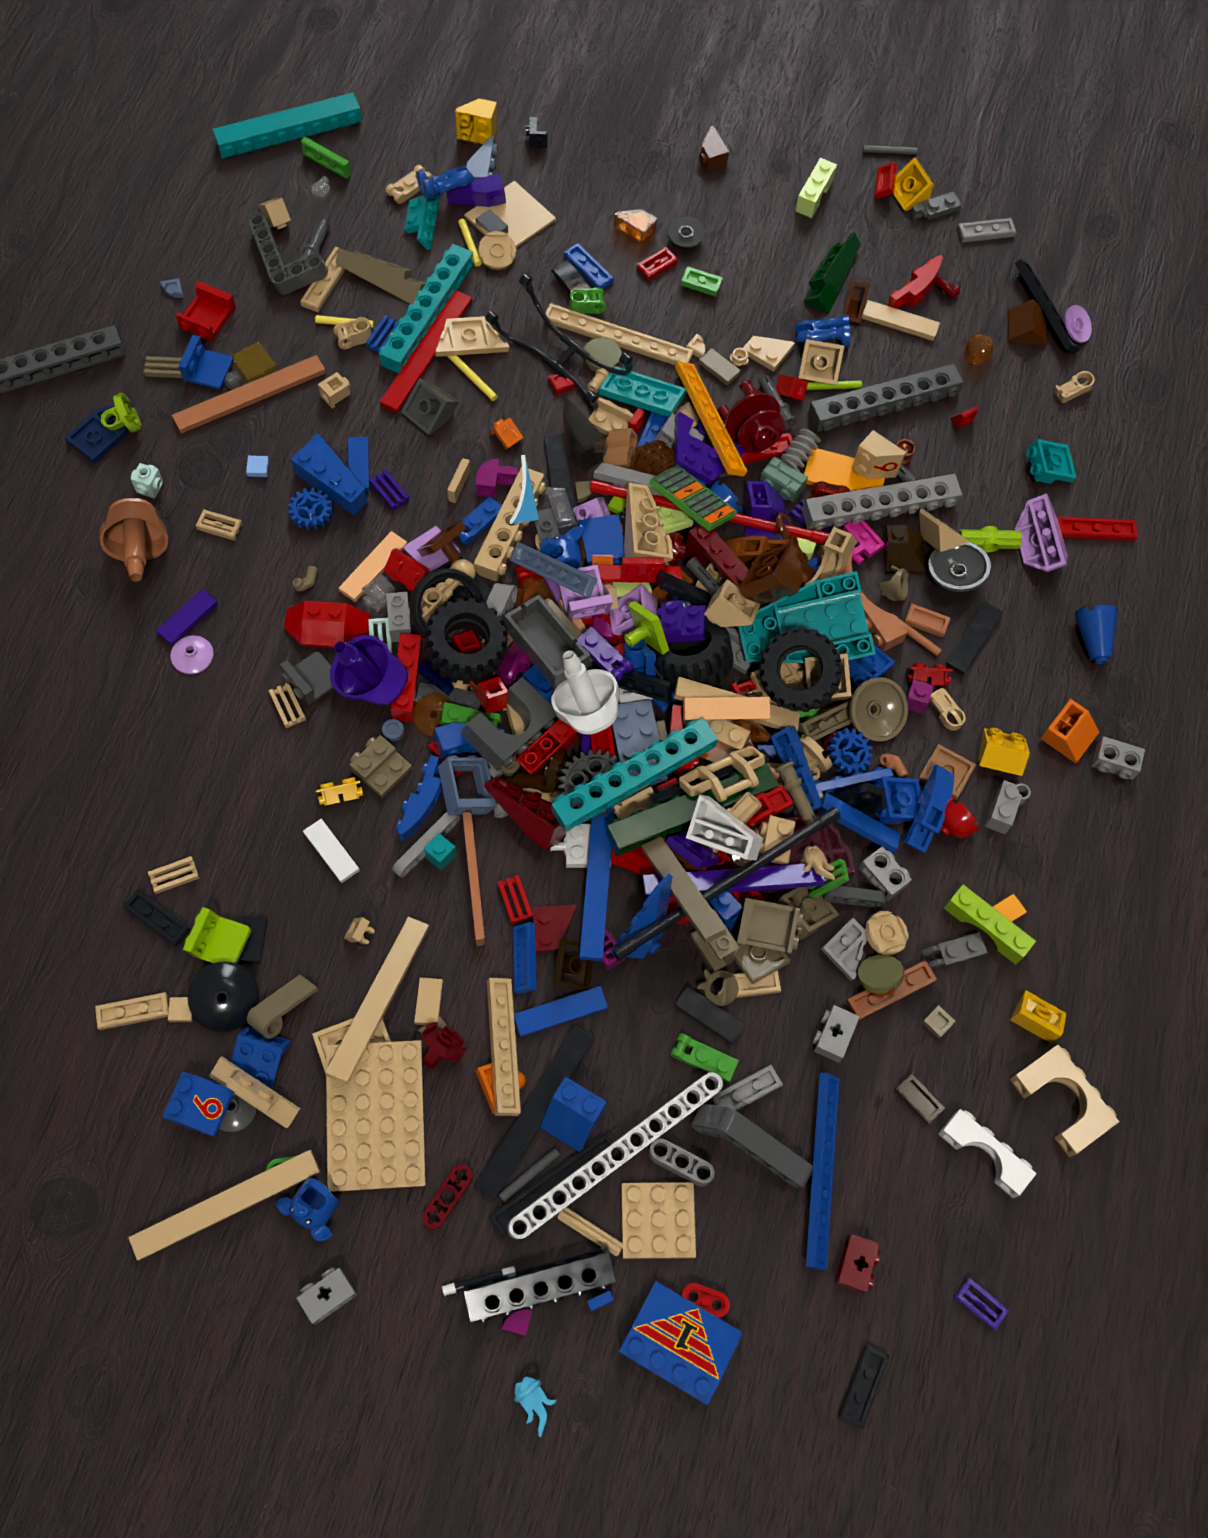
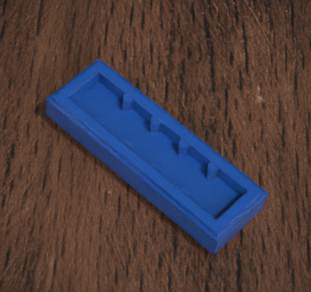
M528 922L513 927L514 993L516 994L536 990L535 923Z

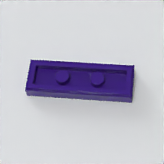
M201 589L156 629V632L173 646L211 612L218 603Z

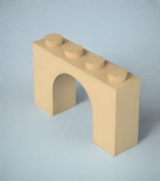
M1058 1044L1012 1077L1010 1081L1024 1099L1044 1084L1050 1082L1065 1084L1074 1091L1079 1100V1116L1071 1126L1055 1137L1066 1154L1071 1157L1079 1153L1119 1121L1116 1118L1115 1111L1101 1099L1100 1092L1089 1084L1085 1079L1084 1072L1074 1065L1070 1060L1069 1053Z

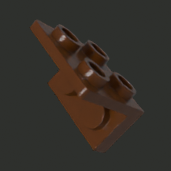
M655 440L638 446L635 449L629 469L657 476L675 466V449L666 446L667 444L661 440Z

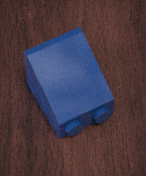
M565 1077L550 1102L540 1129L574 1150L581 1152L603 1116L607 1102Z

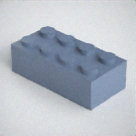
M651 699L618 704L617 718L612 724L615 755L618 758V762L622 761L624 763L630 760L629 758L638 751L642 753L652 743L660 741ZM654 759L647 761L652 766L658 764ZM636 770L628 772L631 776L639 775V772ZM667 775L638 792L650 786L654 790L657 786L667 782Z

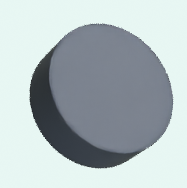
M397 719L387 720L382 726L383 736L392 742L400 740L404 735L403 724Z

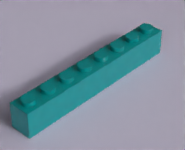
M349 93L213 129V133L223 159L360 123L362 119L354 93Z

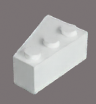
M699 795L686 838L746 860H757L763 838L710 796Z

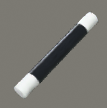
M514 1266L442 1286L444 1296L464 1291L463 1286L513 1273L515 1272Z

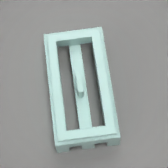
M388 618L368 619L369 635L374 636L373 624H377L378 639L383 641L382 623H386L387 647L393 655Z

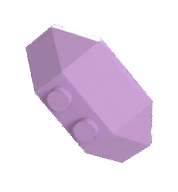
M1047 493L1028 500L1015 527V531L1022 533L1020 551L1024 564L1045 572L1066 566L1068 554L1057 516Z

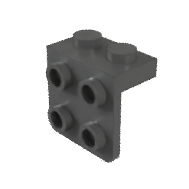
M314 652L294 667L288 660L280 664L282 669L281 677L287 684L290 683L293 686L296 696L300 700L303 698L308 706L334 689L330 680L331 665L320 652Z

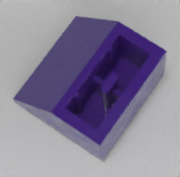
M747 481L743 498L746 516L776 522V516L779 513H784L787 516L783 498L767 481ZM783 519V523L789 525L788 521L786 522Z

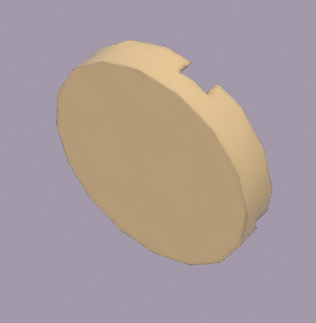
M493 231L481 239L478 253L480 260L485 266L493 270H503L514 261L516 247L514 241L506 233Z
M879 911L869 918L865 927L867 941L874 950L883 955H895L905 948L906 941L908 940V931L905 923L899 916H894L890 911Z

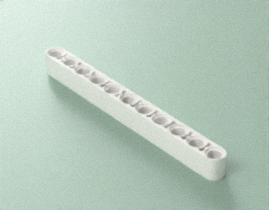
M708 1073L699 1078L514 1216L508 1222V1234L514 1239L527 1237L717 1094L723 1086L721 1077L716 1073ZM707 1078L714 1081V1090L706 1088L705 1081ZM688 1092L696 1095L697 1101L695 1104H690L687 1101ZM670 1106L677 1108V1118L669 1116L668 1108ZM651 1120H656L659 1123L660 1129L658 1132L650 1130L649 1123ZM632 1134L640 1136L641 1144L639 1147L631 1144L630 1137ZM613 1148L621 1150L622 1158L620 1161H615L611 1157ZM594 1162L600 1163L603 1167V1172L600 1176L592 1172V1164ZM578 1176L583 1179L584 1186L581 1190H576L573 1187L572 1180L574 1177ZM555 1191H560L564 1195V1202L561 1205L553 1202L552 1196ZM535 1206L544 1208L545 1215L543 1219L537 1220L534 1218L533 1209ZM517 1220L522 1221L525 1225V1231L521 1235H517L513 1231V1224Z

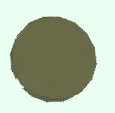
M595 338L585 345L584 349L599 362L612 368L619 366L621 349L615 341L608 338ZM583 358V361L588 365V368H590L592 371L596 372L597 370L601 369L589 360H585Z
M875 955L861 963L858 969V978L867 991L887 993L889 989L898 988L904 981V968L895 957Z

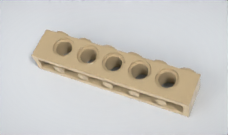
M522 467L474 561L475 571L480 576L496 582L500 575H504L507 568L506 562L508 558H511L516 542L521 541L524 526L527 527L530 522L508 525L520 500ZM528 468L537 508L538 497L540 494L543 495L546 488L544 474Z

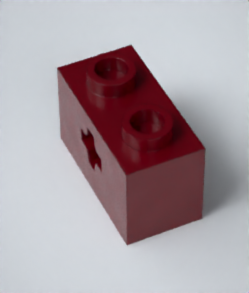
M853 1234L848 1235L834 1284L861 1294L866 1293L868 1289L871 1290L875 1275H872L873 1266H877L881 1251L878 1250L879 1243ZM861 1259L860 1264L864 1268L857 1270L858 1266L854 1262Z

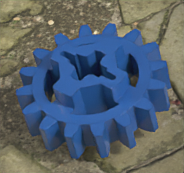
M305 488L302 494L297 491V498L291 497V503L288 504V513L293 524L298 523L300 529L306 526L307 531L311 527L318 530L317 525L324 527V521H330V515H333L332 501L329 500L328 494L323 495L322 490L316 493L314 488L310 492H307Z
M845 728L835 733V737L829 739L831 745L827 746L826 749L831 751L827 757L833 759L832 765H837L836 771L843 770L844 775L866 770L865 767L871 764L867 759L873 757L868 751L872 749V746H867L866 744L869 739H863L862 732L856 734V729L849 731L848 728Z

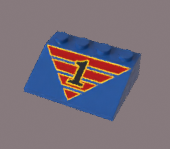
M655 1281L619 1352L708 1405L743 1332Z

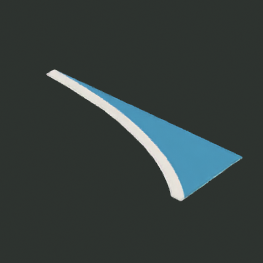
M521 455L522 489L520 500L514 515L509 521L510 524L539 520L525 455Z

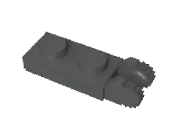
M980 932L926 948L922 951V955L930 956L939 953L941 959L928 963L929 967L934 969L982 957L988 952Z

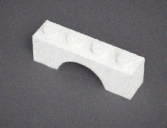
M959 1109L953 1114L938 1135L956 1150L964 1146H976L985 1150L995 1164L996 1176L994 1183L1012 1198L1020 1196L1037 1174L1032 1170L1031 1164L1015 1156L1010 1146L1003 1142L1000 1143L995 1139L993 1132L975 1122L976 1119L971 1113Z

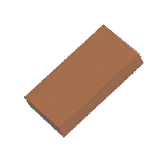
M911 604L905 619V623L909 626L942 638L950 621L948 616L915 604Z

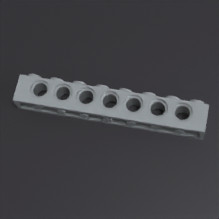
M956 474L806 499L801 510L808 530H822L828 526L840 527L851 521L853 524H858L868 519L875 521L885 516L896 517L902 513L914 514L921 509L931 511L942 506L946 508L952 507L957 504V501L962 496Z

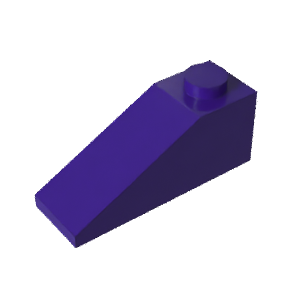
M499 173L474 179L466 187H458L446 192L448 203L491 207L506 203L505 189Z

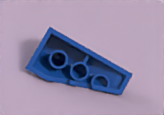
M668 874L656 885L642 905L643 908L630 922L632 925L626 932L622 933L613 948L625 940L634 937L667 915L673 878L671 874ZM664 931L638 947L636 951L627 957L644 959L649 953L653 955L661 946L659 941Z

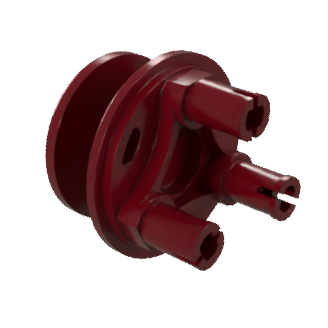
M743 380L739 387L746 397L737 402L731 410L727 405L719 407L718 414L725 423V428L732 441L739 443L741 448L747 452L757 453L770 448L779 440L783 434L785 422L780 415L778 401L772 395L756 390L750 380Z

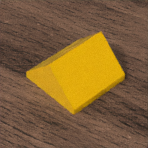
M915 157L896 175L894 196L905 211L911 210L918 203L930 199L934 187L933 182Z
M1025 990L1010 1020L1047 1042L1052 1043L1063 1034L1066 1012Z

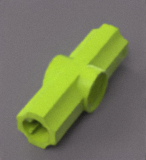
M986 526L980 530H959L958 532L969 540L968 542L979 546L987 553L995 552L998 549H1019L1021 547L1022 533L1020 531L998 530L995 526Z

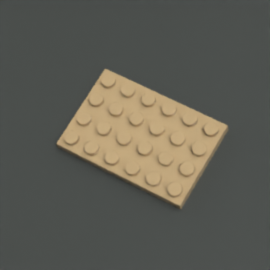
M421 1040L369 1043L348 1085L326 1076L327 1183L330 1192L425 1186ZM340 1044L326 1045V1070Z

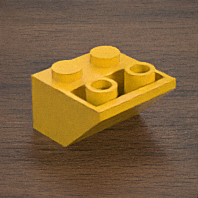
M477 99L456 108L457 139L484 144L490 136H494L495 139L498 130L497 102Z
M984 728L978 756L979 765L1022 776L1030 754L1026 738L1018 733H1003L998 728Z

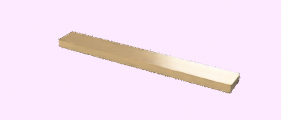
M551 303L545 313L554 326L594 339L608 338L615 341L621 348L676 365L679 361L689 363L693 355V350Z
M410 917L407 918L325 1072L327 1077L348 1085L429 930L428 924Z
M308 1150L128 1237L137 1261L305 1181L307 1178L321 1173L312 1150Z

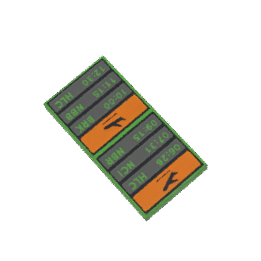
M678 465L650 480L649 484L708 531L736 516L737 511Z

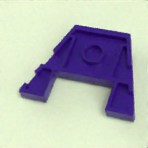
M679 411L675 416L676 443L674 465L680 466L687 473L710 485L723 474L725 468L715 448L689 435L694 420ZM734 444L741 457L745 450Z

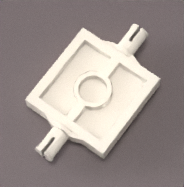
M580 824L566 833L564 842H559L551 847V851H564L566 868H587L591 824Z

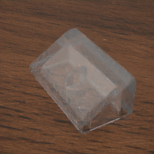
M545 488V497L549 508L552 510L557 528L576 524L565 489Z

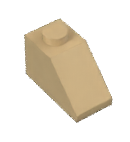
M274 198L258 205L271 227L281 229L288 226L286 222L291 221L282 198Z

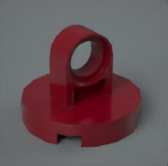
M437 1022L429 1023L422 1033L423 1040L430 1048L422 1062L430 1069H433L442 1058L451 1061L460 1060L467 1050V1047L462 1046L464 1040L457 1032L448 1026H445L443 1029L437 1027Z

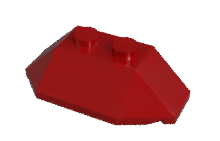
M303 601L287 609L284 629L301 646L334 648L335 644L339 641L347 643L355 637L368 635V619L371 616L347 603Z

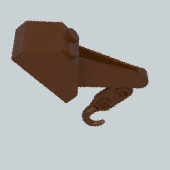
M784 513L777 514L776 527L783 538L782 540H788L790 543L756 556L739 587L745 599L761 605L767 602H776L784 596L790 597L795 595L799 591L801 584L809 582L816 574L815 569L807 565L808 556L800 549L797 537L789 534L783 519L786 522L789 519Z

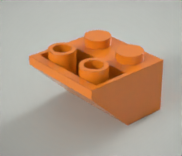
M1070 699L1040 739L1076 764L1099 734V730L1089 711Z

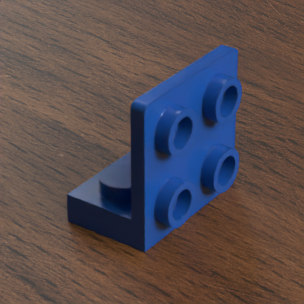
M192 335L178 367L183 381L220 390L234 359L229 355L206 350L201 338Z
M248 1026L238 1034L231 1063L273 1090L281 1057L289 1050L292 1040L280 1036L267 1039L254 1028Z

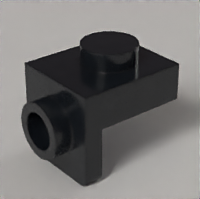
M530 117V125H526L529 147L547 148L548 132L537 131V117Z

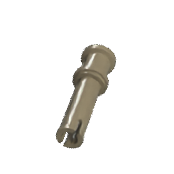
M791 761L776 768L775 771L780 774L784 783L783 787L786 791H789L806 826L817 817L801 786L802 779L798 778L793 767L794 762Z

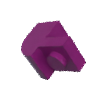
M499 459L483 463L477 471L475 482L476 495L496 497L498 484L513 485L518 475V468L500 466Z

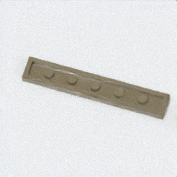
M659 837L641 845L643 853L661 879L665 878L668 874L673 876L670 892L703 941L708 943L725 935L726 928L663 838Z

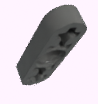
M838 886L824 894V900L831 903L865 907H882L886 905L885 892Z

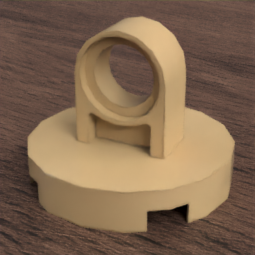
M802 735L799 737L810 771L815 767L821 772L828 771L832 767V762L829 757L824 758L822 747L809 736L805 737Z

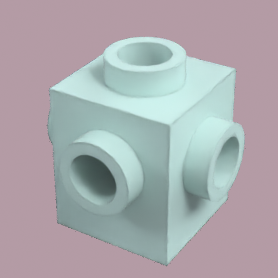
M139 463L137 469L133 470L131 474V481L136 493L155 499L164 483L159 469L153 465Z

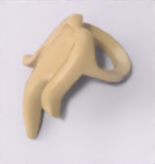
M817 845L813 847L807 846L799 863L806 864L803 872H808L813 867L818 875L835 880L834 875L827 871L834 870V866L827 862L823 851Z

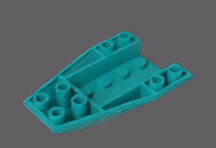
M857 571L814 581L800 588L795 595L790 597L784 596L778 601L759 609L751 625L738 626L746 662L761 663V654L765 652L768 642H772L775 639L774 636L779 633H786V630L791 628L792 630H798V627H805L806 630L814 629L821 635H826L834 643L839 654H848V661L875 655L872 634H869L860 595L862 591ZM804 650L794 651L787 655L782 663H805V658L816 656Z

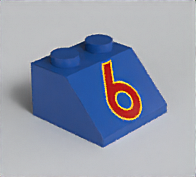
M182 1072L162 1117L178 1126L216 1137L235 1092L202 1077Z

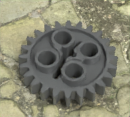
M589 749L587 756L581 752V758L579 759L573 756L574 763L566 762L569 769H562L561 771L564 776L558 778L560 783H562L558 786L562 792L560 795L564 794L566 796L573 792L572 790L578 786L574 785V783L579 779L584 780L582 783L584 785L590 782L588 777L582 772L583 770L589 773L591 779L599 773L605 774L609 772L613 765L619 763L617 756L614 755L610 758L609 751L603 756L600 749H598L596 754H593L592 750ZM595 767H602L600 771L592 772ZM618 781L610 782L614 783L613 787H618L621 785ZM597 791L590 793V795H594L596 798L601 797ZM620 801L619 803H617L616 805L622 806L621 801ZM574 802L571 804V807L580 809L582 805ZM614 805L603 811L606 817L608 816L607 810L610 809L612 812H616Z

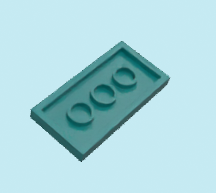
M617 366L614 367L615 369L625 370ZM632 371L629 375H619L610 372L599 388V395L669 417L675 412L685 397L686 388Z

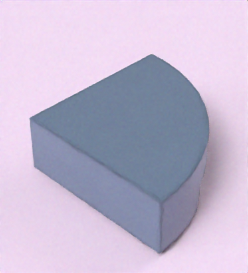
M180 278L160 281L166 294L175 298H184Z

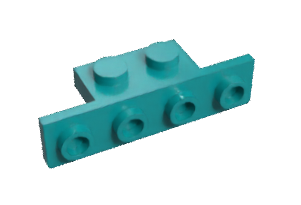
M424 195L409 200L404 230L408 234L418 231L417 240L426 250L431 249L440 195L427 200Z

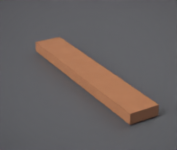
M462 812L476 946H483L485 944L472 814L470 812Z

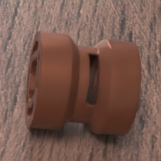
M902 439L897 442L896 446L906 452L902 464L907 466L914 455L915 444L910 440Z

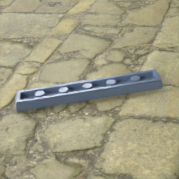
M520 542L516 543L510 561L586 598L591 597L598 578Z

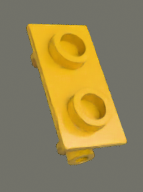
M355 777L342 780L343 784L334 786L333 782L321 784V789L316 790V792L322 793V796H318L320 805L324 804L327 806L339 803L338 794H343L344 801L360 799L359 796H363L362 787L357 788V783L361 782L355 781Z

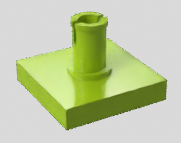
M636 601L630 603L628 607L636 629L624 635L626 643L633 647L644 639L645 643L662 655L668 652L669 647L659 617Z

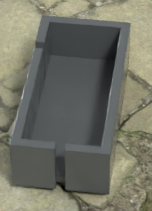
M539 594L523 604L524 619H522L521 606L504 615V626L507 627L508 634L554 689L567 680L564 674L563 654L565 652L573 651L581 663L585 665L586 669L589 668L590 654L579 641L576 643V637Z

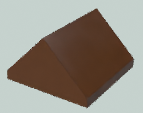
M1034 299L1009 309L1008 342L1046 346V315Z

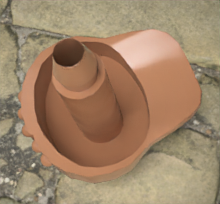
M124 498L117 500L109 508L106 519L100 527L99 539L102 550L110 557L124 561L130 579L135 582L142 579L146 560L157 558L168 546L166 525L159 518L154 506L143 499Z

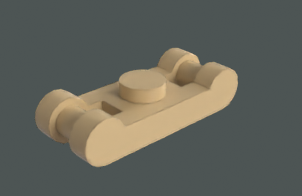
M417 165L411 173L395 184H389L385 192L390 197L393 196L398 204L403 203L420 191L416 171L423 170L425 172V168ZM425 172L427 177L432 179L433 175Z

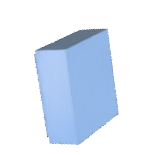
M248 456L247 476L268 477L269 457Z

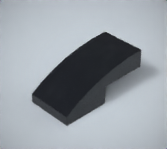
M567 260L551 269L560 286L564 285L569 294L574 289H590L580 273Z

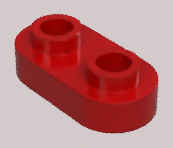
M697 1283L688 1284L682 1290V1297L717 1318L725 1316L729 1311V1299L719 1291ZM690 1292H695L698 1295L697 1301L693 1302L689 1299ZM717 1300L721 1303L719 1310H715L712 1307L713 1301Z

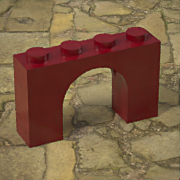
M699 524L689 531L685 551L686 559L689 561L696 557L703 566L712 562L720 572L724 582L728 579L739 588L749 569L714 530L708 531Z

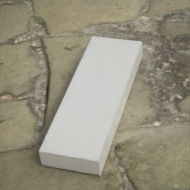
M322 819L303 830L305 836L341 884L360 871Z

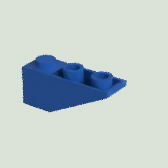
M454 722L434 728L433 739L442 760L453 755L459 757L462 753L477 752L460 735L466 724Z

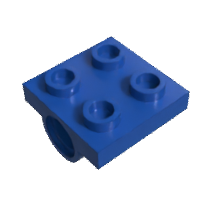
M644 639L633 647L625 643L624 658L632 663V670L656 677L654 670L656 656L654 651L648 648Z

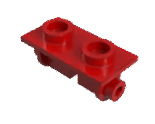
M914 663L913 667L907 668V670H912L911 674H908L907 681L912 683L914 679L927 683V678L931 677L930 685L946 686V684L951 682V676H947V674L952 672L953 669H946L947 665H934V668H926V664Z

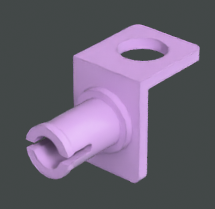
M603 497L595 498L573 508L578 522L579 520L610 515Z

